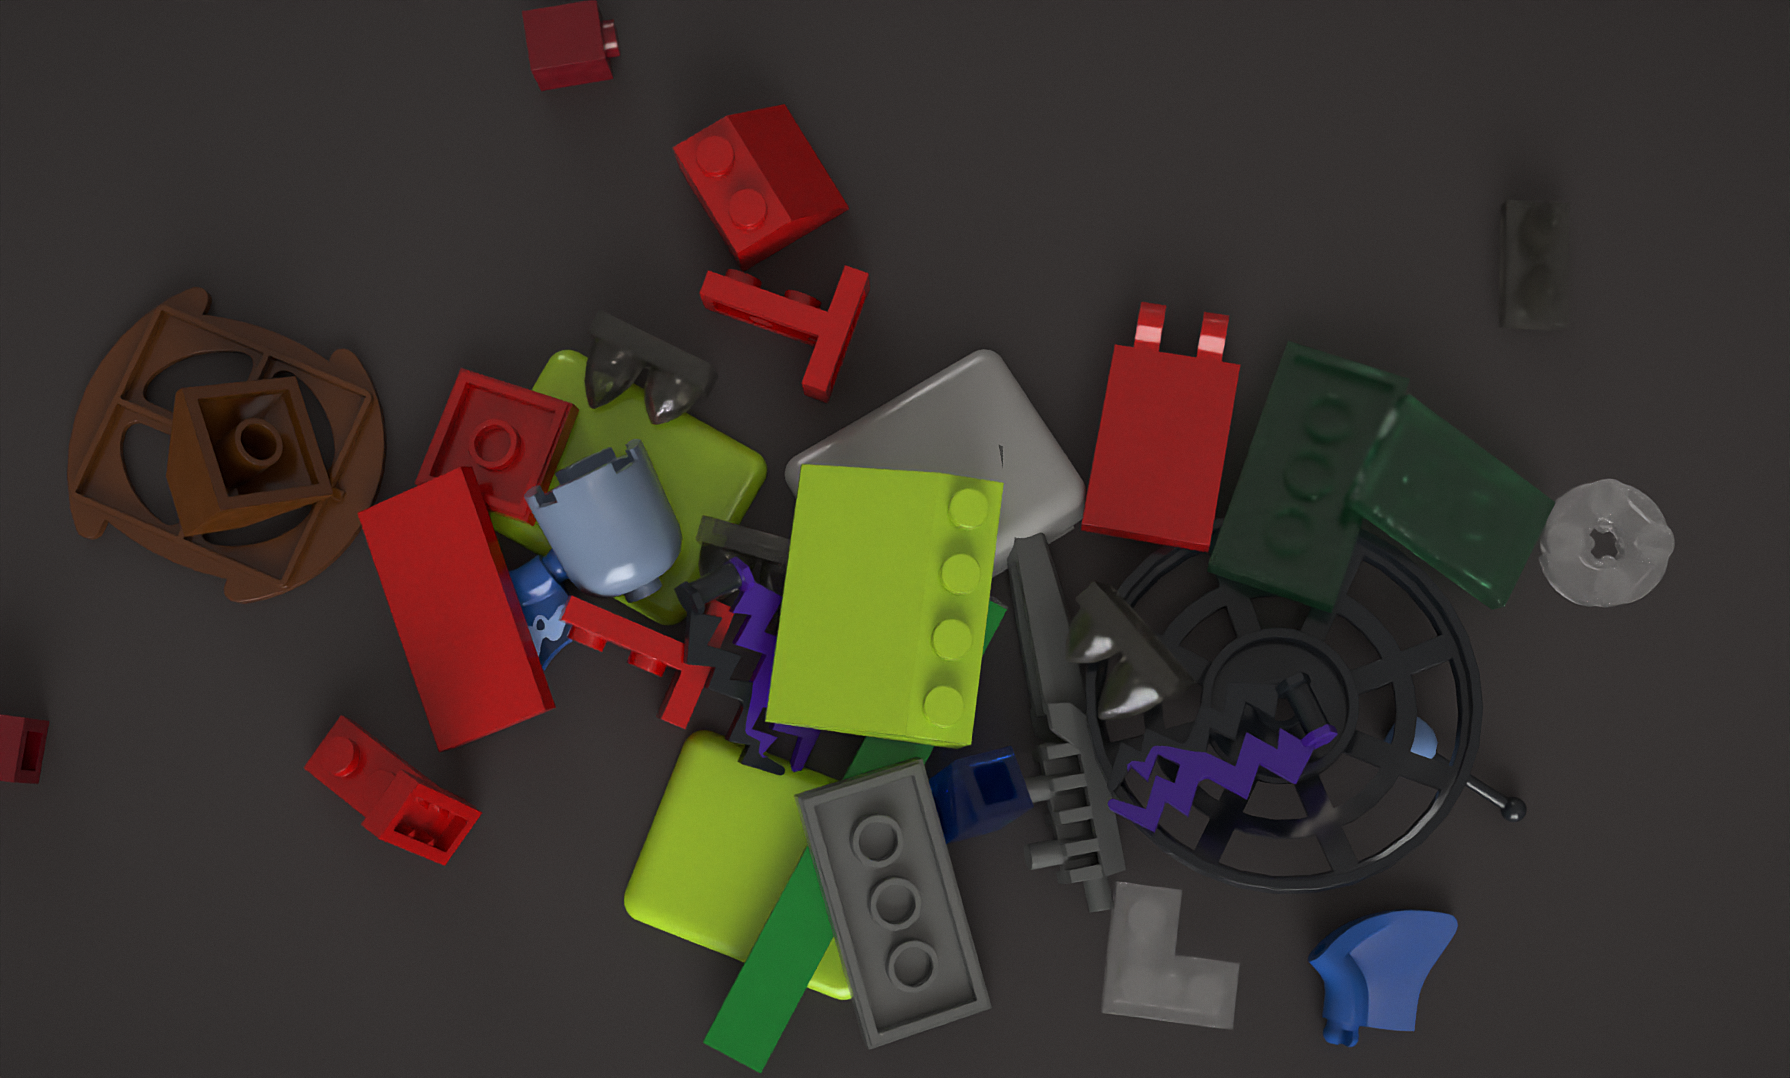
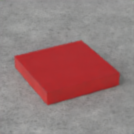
M461 368L415 485L423 484L460 466L473 467L487 511L534 526L536 519L524 498V494L536 485L541 486L544 494L548 492L579 409L573 403Z

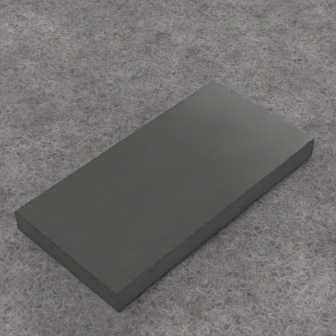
M914 757L795 794L794 798L864 1045L870 1050L991 1009L990 999L923 759Z

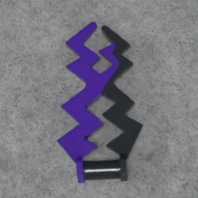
M736 556L725 562L724 566L690 583L686 581L674 588L680 604L687 612L683 663L710 666L711 669L704 687L739 700L740 707L725 736L727 741L746 744L737 762L781 776L785 773V768L763 755L778 737L753 729V726L762 708H767L777 637L764 631L781 603L782 596L756 583L749 566ZM736 588L740 590V593L729 612L747 614L732 643L762 653L749 681L731 678L742 655L707 645L722 617L703 614L705 604ZM770 723L769 728L772 730L798 736L790 765L793 772L802 771L822 730Z
M1299 672L1286 678L1279 684L1227 681L1224 711L1222 712L1201 704L1186 742L1178 743L1148 728L1145 729L1141 751L1121 742L1107 783V788L1111 793L1117 791L1131 768L1148 783L1158 755L1179 765V770L1175 783L1155 776L1146 809L1116 799H1110L1108 807L1111 811L1155 833L1166 802L1189 818L1197 786L1204 779H1210L1246 800L1260 765L1296 785L1314 749L1330 743L1338 732L1335 726L1330 725L1310 686L1312 681L1306 673ZM1287 698L1305 734V737L1300 740L1280 728L1278 748L1276 749L1246 732L1236 766L1207 753L1210 730L1233 741L1236 740L1246 704L1275 720L1278 699Z

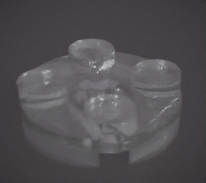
M1610 478L1579 485L1557 498L1543 515L1538 536L1541 535L1540 548L1542 552L1539 560L1542 572L1548 582L1569 601L1588 607L1608 608L1626 605L1647 595L1664 576L1669 556L1675 547L1674 534L1666 525L1665 518L1657 505L1637 488ZM1594 529L1602 534L1608 531L1614 534L1617 539L1615 547L1618 550L1615 558L1607 554L1597 559L1590 552L1596 544L1590 536Z

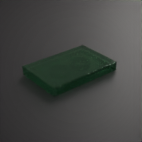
M1410 394L1396 400L1343 501L1491 610L1505 607L1556 503Z

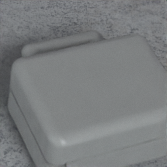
M987 349L972 352L799 453L788 462L785 468V481L795 499L801 464L939 472L1003 482L992 578L1008 569L1007 558L1013 548L1014 537L1027 538L1043 533L1047 543L1050 544L1075 529L1073 525L1083 518L1087 497L1086 487L1082 478L1001 356ZM999 445L1003 446V466Z

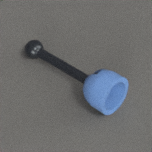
M1417 717L1415 738L1410 752L1449 765L1450 760L1437 753L1438 742L1434 730L1425 721ZM1395 723L1384 739L1385 742L1390 744L1394 735ZM1470 774L1465 786L1499 807L1501 815L1505 820L1519 822L1526 816L1527 807L1522 799L1518 797L1507 798Z

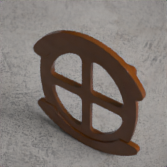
M192 287L170 297L137 321L120 337L103 358L88 383L75 415L69 442L67 481L70 509L76 530L84 538L93 540L101 537L108 523H110L127 537L153 553L195 571L227 579L224 585V594L230 601L245 604L266 600L293 590L322 573L344 553L362 530L357 513L375 505L385 471L387 443L383 409L369 373L360 359L348 349L336 350L328 361L304 345L276 332L234 319L207 315L212 305L211 295L201 287ZM216 352L242 353L249 355L253 361V368L247 381L272 379L285 372L298 377L320 402L332 429L335 454L332 465L326 472L334 494L327 499L312 503L309 514L293 529L278 537L256 544L242 546L215 545L209 543L204 534L185 537L180 522L174 525L164 524L148 509L133 487L126 469L123 443L127 430L132 425L138 423L171 436L173 412L150 403L147 399L146 391L149 384L158 374L177 362L190 357Z

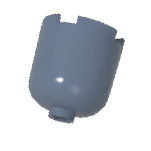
M633 439L625 444L627 447L625 450L626 455L616 457L612 447H608L559 470L555 475L560 485L545 494L540 485L530 488L524 494L531 512L568 578L578 590L593 598L607 599L624 594L627 602L632 603L655 593L662 587L659 576L672 567L681 552L683 537L679 523L640 439Z

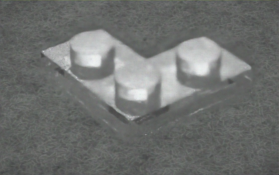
M1115 881L1113 894L1114 908H1112L1100 1011L1106 1014L1233 1030L1240 964L1175 955L1182 890Z

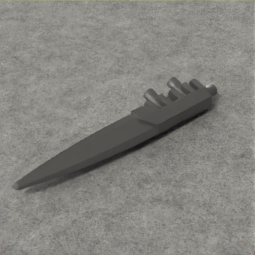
M999 445L1003 466V446ZM1038 533L1027 538L1014 537V545L1007 558L1010 587L1031 702V709L1029 710L1033 731L1045 743L1036 746L1037 749L1031 751L1033 762L1040 763L1042 775L1015 779L1011 783V790L1014 802L1018 806L1047 800L1049 813L1044 814L1046 827L1052 826L1054 839L1025 844V863L1029 870L1059 865L1060 871H1056L1058 884L1083 881L1089 913L1114 908L1108 876L1126 870L1116 814L1108 807V801L1112 799V794L1109 792L1107 783L1095 760L1087 728L1086 675L1075 631L1045 534Z

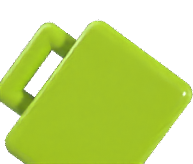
M561 350L549 359L531 389L532 391L573 403L579 409L555 473L608 447H612L616 457L626 455L625 450L627 447L625 444L633 439H640L679 523L683 537L681 552L672 567L659 576L662 587L658 591L632 603L627 602L624 594L613 598L659 624L675 625L687 616V612L680 604L674 588L686 581L690 583L713 571L767 476V464L764 458L753 449L574 350ZM555 474L548 491L560 485ZM488 511L496 532L543 557L552 549L537 521L534 526Z
M699 730L692 733L683 744L625 890L624 906L627 913L635 920L745 962L807 846L794 795L839 780L803 767L802 771L793 772L790 761L764 752L763 755L785 768L783 775L780 776L743 765L737 761L746 744L727 741L725 736L710 730ZM833 937L807 988L835 999L847 1000L851 999Z

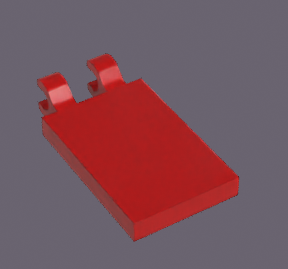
M1141 302L1134 347L1116 344L1114 346L1081 531L1208 552L1240 371L1239 364L1222 362L1229 315L1204 312L1197 356L1190 357L1159 352L1165 322L1166 305Z

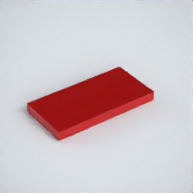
M460 466L357 513L439 752L455 749L556 708L473 467Z

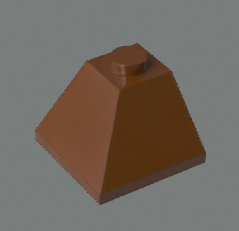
M296 376L185 387L176 392L166 478L185 537L243 528L327 499L334 494Z

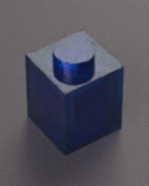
M1012 746L956 759L928 780L946 844L998 831L1034 807Z

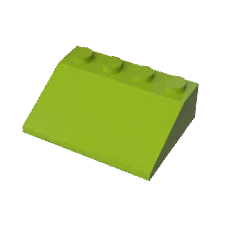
M801 464L765 722L953 749L971 745L1003 482L939 472Z

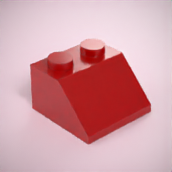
M785 104L727 115L672 147L680 171L742 272L849 210L844 198Z

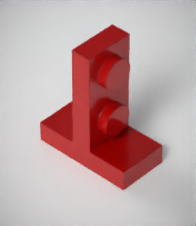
M845 265L829 310L826 312L820 309L821 302L805 293L786 290L783 297L760 289L762 282L747 273L727 269L725 276L708 270L699 293L705 309L814 346L815 348L802 380V387L805 396L828 403L870 291L869 273Z
M572 595L569 596L558 621L571 626L567 638L600 652H603L607 641L631 651L626 663L659 677L663 676L666 667L676 670L656 718L686 729L711 667L683 663L684 643ZM716 600L705 604L703 614L722 617L721 622L707 644L720 649L735 613L729 612L730 606Z
M343 715L339 717L303 767L362 814L365 819L361 825L378 839L444 866L482 814L480 810L466 799L440 788L367 730Z

